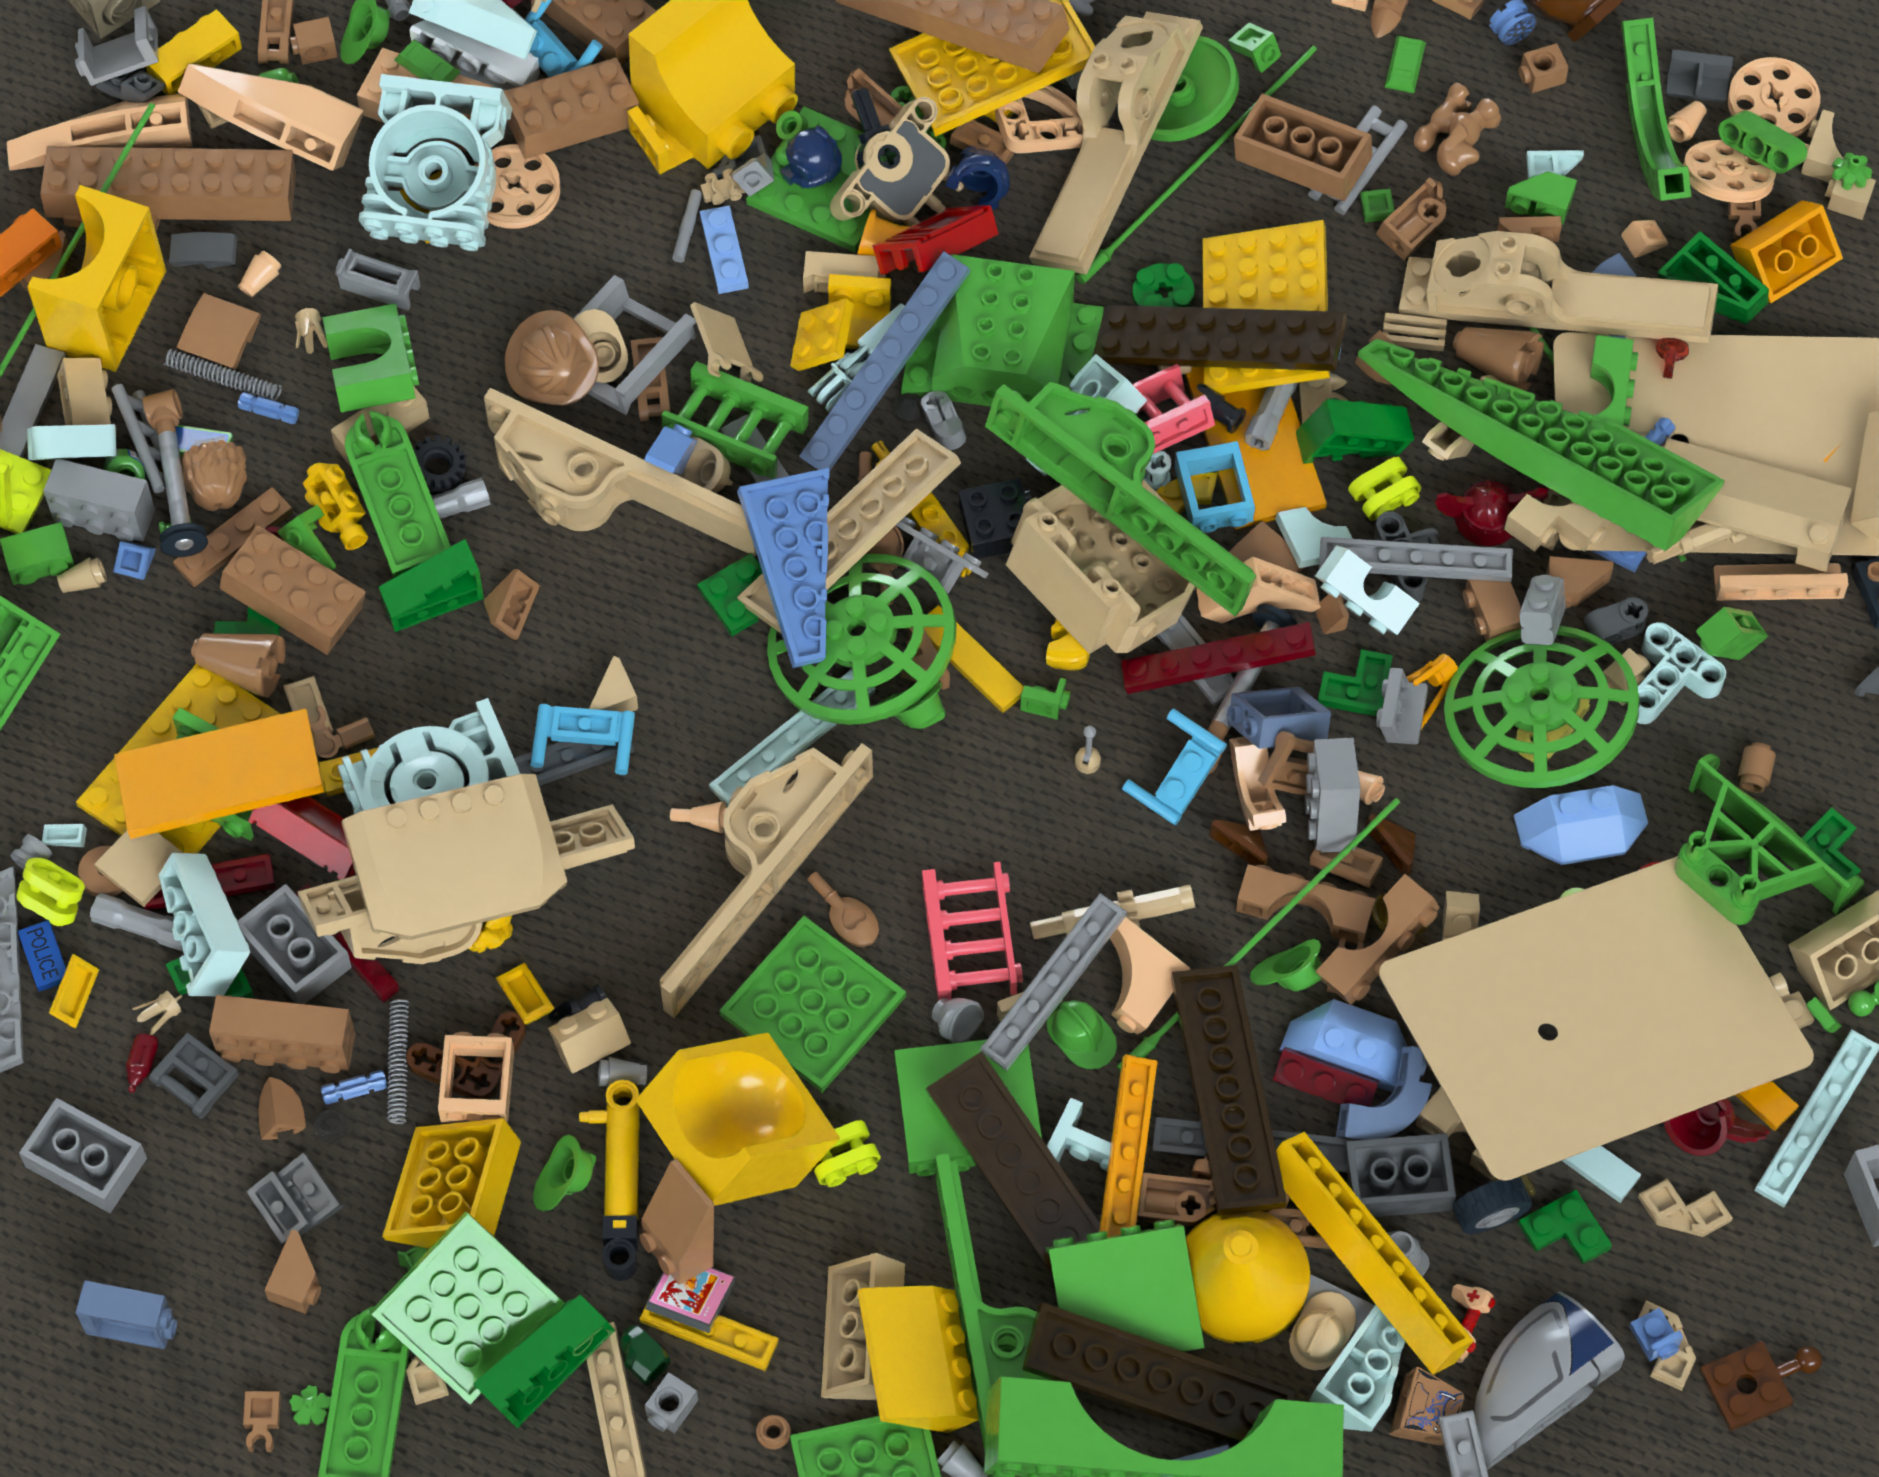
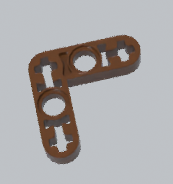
M510 1011L499 1016L490 1034L499 1033L506 1035L504 1025L510 1026L512 1022H516L518 1031L512 1030L508 1036L512 1038L515 1057L526 1035V1025L517 1012ZM427 1043L412 1045L406 1054L407 1065L410 1071L417 1076L440 1085L443 1050ZM423 1053H427L428 1061L437 1065L436 1072L433 1073V1066L430 1063L422 1062L420 1066L417 1065L414 1057H421ZM455 1055V1065L461 1069V1073L457 1078L453 1079L452 1090L471 1099L489 1100L494 1096L501 1083L503 1061L493 1064L487 1060V1057L478 1056L475 1062L472 1063ZM471 1071L469 1073L470 1078L476 1082H481L485 1078L489 1087H482L480 1091H477L475 1083L466 1079L467 1072Z

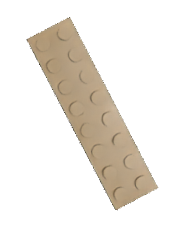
M915 429L827 512V590L961 464L956 454L923 432ZM762 573L737 598L745 605L747 610L781 633Z

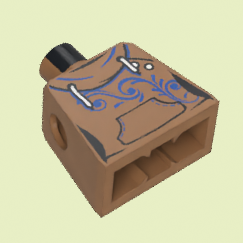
M1414 1368L1405 1374L1389 1435L1434 1445H1443L1438 1418L1461 1413L1464 1394L1422 1368Z

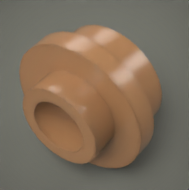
M769 1415L758 1423L756 1435L763 1447L775 1450L782 1448L788 1443L791 1429L789 1423L783 1417ZM771 1428H776L780 1431V1435L776 1438H771L767 1435V1432Z

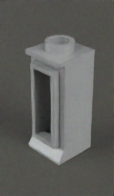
M350 248L345 258H341L336 266L335 275L338 276L340 289L389 305L396 303L398 308L408 311L411 307L410 290L418 291L421 286L418 270L401 268L355 253ZM354 269L397 282V284L394 285L354 272Z

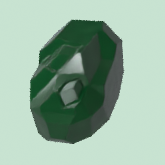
M637 1325L629 1326L623 1331L620 1347L625 1354L624 1365L647 1386L667 1369L670 1364V1357L654 1339Z

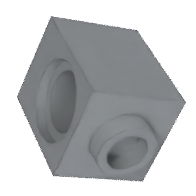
M668 1372L645 1404L646 1416L649 1417L647 1419L648 1422L662 1432L667 1428L675 1434L698 1402L697 1390ZM668 1400H673L679 1404L671 1412L664 1411L660 1407Z

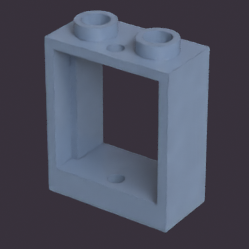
M1301 687L1232 693L1227 717L1228 723L1258 749L1276 747L1275 739L1281 731L1289 732L1297 738L1311 741L1327 739L1331 711Z
M84 1281L75 1313L87 1335L160 1349L166 1348L168 1339L173 1340L176 1333L177 1320L174 1319L172 1308L169 1307L164 1295Z

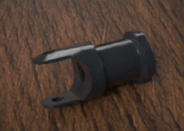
M1198 384L1197 389L1205 394L1210 401L1214 419L1226 426L1229 433H1234L1242 424L1247 413L1246 410L1233 406L1225 400L1224 395L1207 385Z
M599 984L593 986V990L577 999L572 997L558 1005L548 1016L552 1021L559 1020L567 1015L572 1016L588 1008L592 1003L602 1001L607 997Z

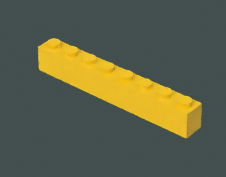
M1303 1132L1283 1141L1276 1149L1284 1190L1431 1374L1434 1375L1455 1364L1474 1342L1472 1337L1309 1136Z

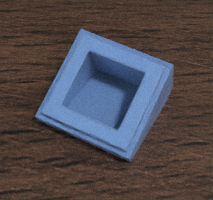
M120 541L113 572L144 580L156 548L135 542Z

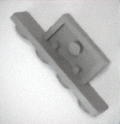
M904 517L896 524L897 527L914 536L902 558L925 568L939 581L947 594L951 591L964 567L985 579L989 573L979 568L982 563L980 560L966 552L963 557L957 555L960 550L958 547L944 539L940 545L935 542L938 536L924 527H921L918 532L914 529L917 523L911 519Z

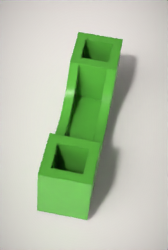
M1596 335L1590 377L1607 389L1611 397V404L1601 413L1593 415L1592 420L1606 424L1607 420H1610L1622 426H1629L1632 407L1626 406L1627 398H1633L1635 380L1629 379L1630 370L1636 371L1638 352H1632L1633 339Z

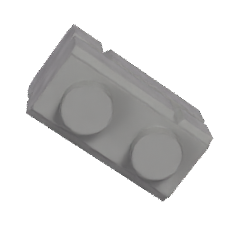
M1540 575L1532 578L1519 613L1520 626H1522L1521 639L1525 644L1551 645L1554 643L1566 609L1564 579L1561 577Z

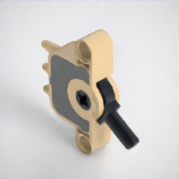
M861 88L853 91L851 98L864 133L858 135L860 144L855 153L857 170L852 172L830 202L832 215L838 220L846 221L860 216L868 207L870 210L875 209L876 215L879 218L894 224L903 222L906 226L912 227L920 223L914 215L924 203L937 213L944 211L946 207L932 192L942 180L945 183L947 182L950 173V160L944 148L926 133L927 129L936 119L938 113L936 103L929 97H920L912 100L903 106L890 124L881 126L868 89ZM916 106L921 107L924 117L922 120L916 115ZM884 155H885L886 158H887V161H886V162H882L881 156H884ZM959 181L958 189L955 190L960 192L964 184ZM845 198L849 199L852 203L851 213L844 208Z

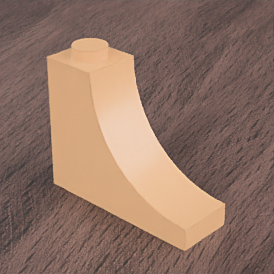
M1251 557L1243 562L1257 576L1243 609L1236 617L1196 588L1201 617L1221 624L1234 618L1257 612V607L1264 604L1279 609H1296L1307 612H1314L1321 608L1315 579L1255 557Z
M1125 917L1110 937L1117 950L1122 967L1121 994L1111 1015L1117 1019V1024L1121 1029L1138 1035L1147 1029L1173 993L1172 972L1186 971L1190 967Z

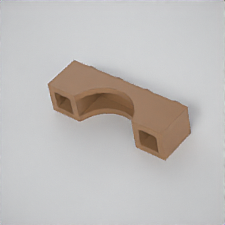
M1248 864L1238 895L1236 912L1268 920L1275 911L1286 906L1310 881L1305 880L1299 874L1288 873L1286 875L1275 872L1266 865L1253 866ZM1319 882L1297 904L1312 907L1321 913L1329 925L1331 937L1336 939L1344 937L1346 941L1358 944L1359 940L1364 943L1375 898L1369 897L1368 894L1362 891H1346L1338 889L1332 883Z
M1406 874L1383 897L1388 910V923L1380 939L1371 946L1360 950H1347L1337 947L1316 970L1322 982L1349 1005H1352L1355 1000H1361L1368 993L1370 984L1379 975L1381 965L1385 961L1395 958L1400 951L1407 950L1414 942L1417 932L1423 926H1429L1437 916L1439 906L1434 897Z

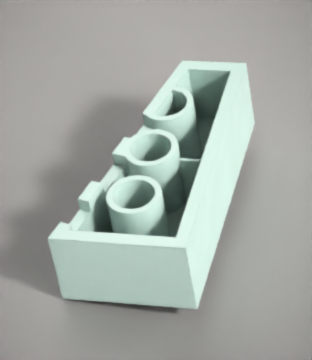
M171 853L158 876L168 913H174L172 932L174 939L181 941L184 956L179 958L182 971L189 972L191 982L186 985L188 995L224 996L250 954L248 943L245 941L237 919L234 917L207 855Z

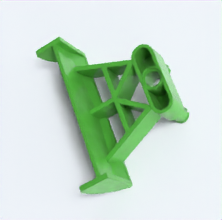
M1711 753L1702 757L1696 765L1688 789L1694 793L1699 788L1715 802V806L1706 832L1696 831L1690 835L1688 843L1684 844L1680 849L1674 869L1676 875L1727 920L1737 925L1747 924L1753 918L1759 901L1809 883L1834 903L1832 912L1837 915L1863 889L1864 880L1860 876H1853L1847 881L1843 879L1786 823L1718 773L1716 770L1719 768L1721 760L1717 755ZM1722 808L1723 810H1725L1743 827H1745L1749 832H1751L1755 836V838L1752 840L1747 833H1745L1733 821H1731L1727 816H1725L1720 811V809ZM1713 831L1724 841L1710 842ZM1766 845L1769 849H1771L1783 861H1785L1789 866H1791L1794 869V871H1790L1787 867H1785L1780 861H1778L1767 850H1765L1763 846ZM1746 859V875L1740 877L1722 860ZM1758 870L1761 871L1769 879L1760 882V880L1758 879ZM1710 880H1718L1723 886H1715Z

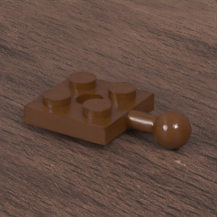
M1761 1341L1700 1367V1372L1729 1430L1732 1431L1792 1406L1793 1400L1782 1378L1798 1371L1807 1374L1816 1372L1822 1365V1356L1816 1348L1804 1346L1796 1352L1794 1359L1775 1366L1764 1342ZM1748 1378L1755 1383L1756 1390L1751 1394H1744L1738 1390L1737 1382L1740 1379Z

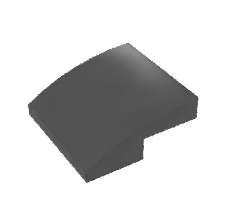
M304 1152L278 1173L270 1172L246 1191L283 1245H285L292 1229L298 1231L301 1236L344 1207L310 1156Z

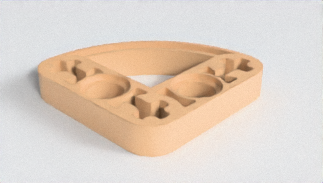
M1050 85L1028 94L1024 98L1041 102L1057 111L1064 118L1029 121L1022 98L995 109V118L1004 144L1011 152L1022 154L1081 148L1084 128L1077 110V104L1066 94ZM1010 109L1012 110L1011 112L1018 115V118H1007L1003 112ZM1018 129V136H1014L1015 131ZM1050 132L1056 138L1046 139L1040 133Z

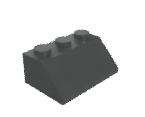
M1447 1133L1346 1141L1347 1184L1373 1217L1452 1211L1456 1193Z

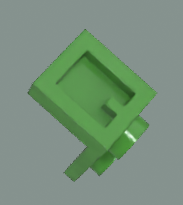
M318 505L300 514L277 531L283 541L330 570L336 568V564L313 532L318 528L315 522L324 516Z

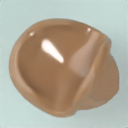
M546 310L528 317L517 327L507 345L505 371L511 388L522 398L537 403L561 406L575 403L589 393L598 377L599 358L594 345L580 325L570 315L557 310Z

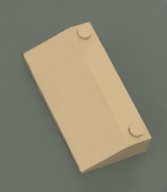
M1670 438L1667 439L1664 446L1665 449L1725 480L1723 487L1699 516L1698 521L1798 548L1796 564L1827 572L1852 494V488Z

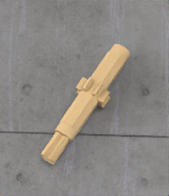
M1700 522L1692 525L1685 536L1668 550L1664 551L1661 548L1650 545L1645 548L1649 563L1656 564L1676 555L1682 556L1689 552L1697 551L1724 539L1725 541L1731 540L1732 544L1746 539L1745 533Z
M1191 885L1139 896H1133L1132 889L1117 892L1118 900L1112 901L1127 911L1126 917L1139 928V920L1195 908ZM1090 906L1062 912L1061 916L1030 922L1033 939L1063 933L1068 935Z

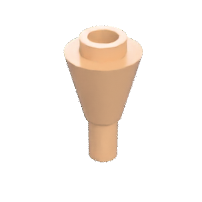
M1358 771L1360 799L1366 805L1379 801L1385 791L1383 777Z
M722 801L691 809L671 808L670 820L690 822L693 825L723 834V817L727 808L726 803Z

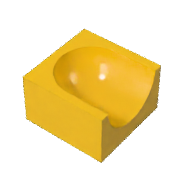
M80 185L75 197L86 232L85 255L81 271L58 279H43L32 276L27 288L48 348L63 351L66 356L71 358H100L102 368L116 372L166 273V268L149 207Z
M768 1032L678 1050L636 1099V1102L673 1158L680 1162L711 1199L714 1206L798 1186L840 1139Z

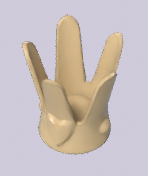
M305 308L297 312L295 315V325L298 331L296 348L299 347L300 338L303 336L306 352L308 354L313 353V331L318 335L323 347L327 348L328 344L320 325L321 317L319 312L313 308Z
M165 991L156 1000L136 1006L132 1010L153 1004L141 1012L137 1017L138 1022H144L162 1012L164 1013L151 1028L150 1035H153L169 1018L177 1016L178 1013L182 1012L177 1001L183 996L179 995L174 998L170 992Z

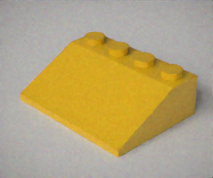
M499 1118L416 1127L382 1237L387 1241L430 1249L465 1211L494 1236L521 1145V1141L506 1120Z
M937 1286L874 1287L857 1290L880 1421L944 1433L953 1432L978 1421L977 1399L974 1395L970 1374L971 1367L967 1358L964 1342L965 1335L961 1326L958 1310L959 1303L955 1290Z

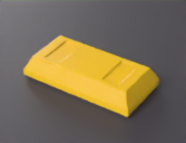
M72 954L49 1014L76 1028L100 969Z
M526 963L496 977V980L524 1024H530L554 1010L552 1003Z

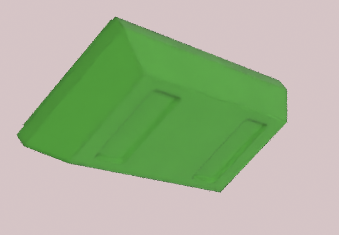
M1402 36L1396 37L1385 88L1409 93L1415 92L1426 42Z
M415 39L395 58L397 63L420 79L452 82L461 73L460 70Z

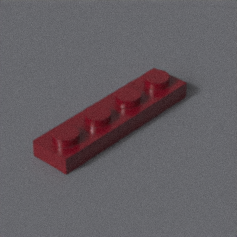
M270 853L211 864L226 897L276 888ZM162 889L144 906L145 910L152 911L167 908Z

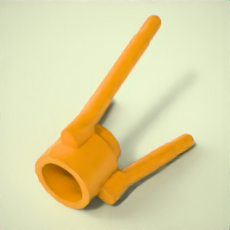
M1441 654L1434 661H1429L1419 670L1406 676L1408 682H1412L1414 686L1419 685L1425 680L1434 687L1442 686L1424 713L1421 730L1446 695L1451 678L1458 670L1454 660L1446 654Z

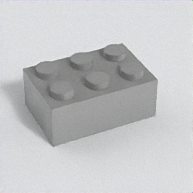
M57 458L43 490L52 518L57 523L62 522L64 527H72L73 525L84 527L87 531L97 535H101L103 532L112 534L122 541L132 542L137 540L143 542L155 512L147 480Z
M1354 738L1315 739L1313 753H1308L1307 755L1308 772L1312 774H1306V791L1310 795H1305L1304 797L1305 814H1310V819H1312L1308 820V838L1315 841L1316 850H1321V853L1341 852L1357 835L1360 782Z
M287 884L283 885L237 921L245 941L248 943L250 953L296 1004H306L352 968L348 952L332 935L317 937L299 902V898Z
M58 1098L52 1103L19 1152L26 1168L108 1213L112 1212L147 1159L141 1143Z

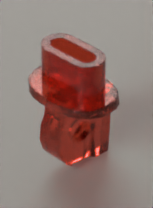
M1662 338L1657 342L1656 352L1662 359H1665L1663 378L1672 379L1675 361H1681L1688 356L1689 346L1686 341L1676 338Z

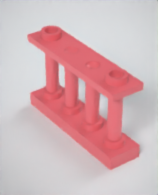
M1178 364L1132 384L1147 399L1138 412L1144 410L1151 419L1144 423L1151 429L1155 439L1153 454L1215 426L1210 401L1207 397L1203 395L1190 401L1183 393L1185 387ZM1172 398L1179 407L1163 414L1156 404Z
M994 862V878L943 883V880L937 881L935 869L922 870V887L938 1001L942 998L951 1000L952 991L957 990L959 986L1009 981L1010 995L1017 994V983L1023 982L1021 963H1015L1005 898V893L1010 892L1008 873H1002L1000 862ZM996 891L997 908L947 913V910L941 911L939 900H945V896ZM1000 920L1002 938L951 943V940L945 941L943 930H949V926ZM1004 951L1007 968L955 973V970L949 971L948 960H953V956Z

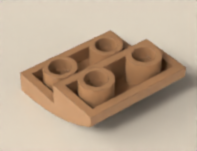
M203 293L184 328L177 348L236 370L246 343H251L262 314Z

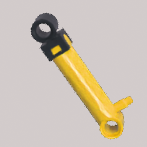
M624 1079L611 1083L607 1088L606 1110H589L588 1112L579 1113L580 1122L606 1124L605 1193L602 1232L604 1248L602 1257L605 1272L610 1278L617 1281H624L633 1277L638 1267L635 1249H638L640 1106L636 1102L639 1092L634 1083ZM620 1097L631 1099L627 1105L621 1106L615 1103ZM618 1255H625L629 1258L622 1265H616L611 1262Z

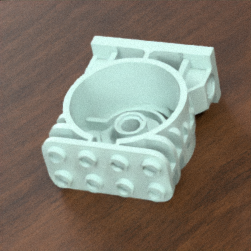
M381 74L379 86L382 94L378 115L385 125L378 132L371 147L369 156L370 177H367L365 181L368 189L367 194H364L362 197L364 211L359 213V222L365 230L370 232V237L375 239L387 240L388 236L399 237L401 241L411 244L418 243V240L430 241L431 245L437 247H448V244L460 245V248L464 250L478 251V247L485 246L486 238L484 231L489 225L487 214L492 208L491 200L496 187V168L491 147L504 138L507 119H511L512 106L506 95L500 88ZM462 114L471 115V119H470V120L467 119V118H466L464 115H462ZM431 140H448L459 144L467 150L474 163L479 164V167L470 166L464 154L456 146L444 141ZM395 155H408V156H407V157H398V156H395ZM433 171H443L440 178L436 180L429 179ZM387 186L404 188L409 198L421 208L437 211H432L429 214L420 212L404 200L400 191H388Z
M489 699L476 702L477 712L454 719L449 728L425 726L406 730L393 736L384 744L379 745L378 750L372 757H370L367 749L360 751L362 761L353 764L349 756L342 757L343 764L338 766V770L343 781L342 785L347 799L353 805L354 814L390 805L386 798V793L389 789L391 790L393 802L398 803L465 787L462 771L469 774V786L520 774Z

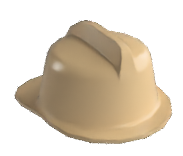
M597 309L583 311L574 320L580 325L597 351L599 373L596 382H612L623 374L628 363L627 348L618 325L604 311Z
M690 436L698 441L683 474L676 475L714 493L721 491L725 485L732 486L733 482L729 479L731 467L727 458L716 447L703 439Z
M1322 1292L1307 1302L1292 1329L1289 1340L1290 1352L1296 1362L1304 1368L1314 1371L1327 1369L1334 1364L1346 1347L1355 1328L1356 1313L1350 1300L1339 1293Z

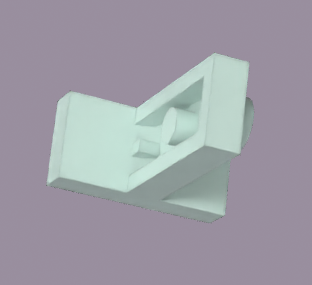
M1070 1098L1047 1147L1058 1163L1064 1150L1067 1149L1070 1150L1069 1153L1073 1157L1082 1161L1093 1160L1099 1163L1100 1167L1107 1172L1111 1143L1076 1128L1082 1115L1083 1103Z

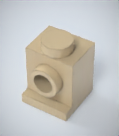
M1629 648L1622 656L1631 667L1639 686L1645 679V674L1651 668V665L1643 655L1636 654ZM1615 660L1603 671L1608 688L1628 691V684L1623 670Z

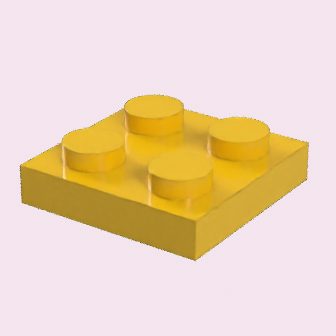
M845 298L801 312L790 363L792 368L802 371L844 358L854 304Z

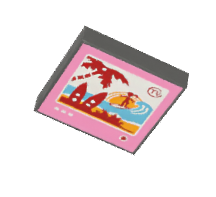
M710 1268L678 1285L671 1275L667 1276L663 1272L647 1301L646 1310L710 1333L735 1284L736 1276Z

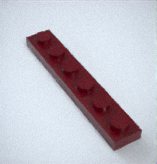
M1306 622L1123 660L1121 663L1125 690L1127 694L1311 657L1316 655L1311 624Z

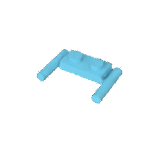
M552 0L541 2L537 13L530 10L524 19L537 30L529 53L538 58L539 67L548 77L591 65L603 47L600 42L592 40L583 55L577 60L546 24L540 20V17Z
M540 704L538 706L530 765L534 768L543 767L547 737H551V741L609 746H616V743H618L615 773L626 775L628 773L635 713L632 711L619 712L559 706L551 707L547 704Z
M1173 708L1166 719L1191 735L1192 739L1188 740L1156 791V796L1130 779L1126 781L1122 790L1173 825H1176L1220 754L1225 750L1227 744Z

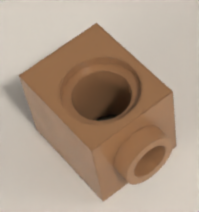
M329 17L293 24L295 36L290 37L293 54H300L302 65L338 57Z
M1556 43L1523 53L1522 63L1518 68L1522 83H1527L1531 93L1564 84L1569 67Z

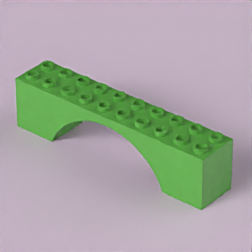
M1001 1376L987 1393L984 1474H994V1477H1343L1344 1405L1275 1399L1259 1412L1251 1429L1232 1448L1202 1459L1167 1460L1134 1451L1105 1433L1084 1410L1075 1395L1071 1382Z

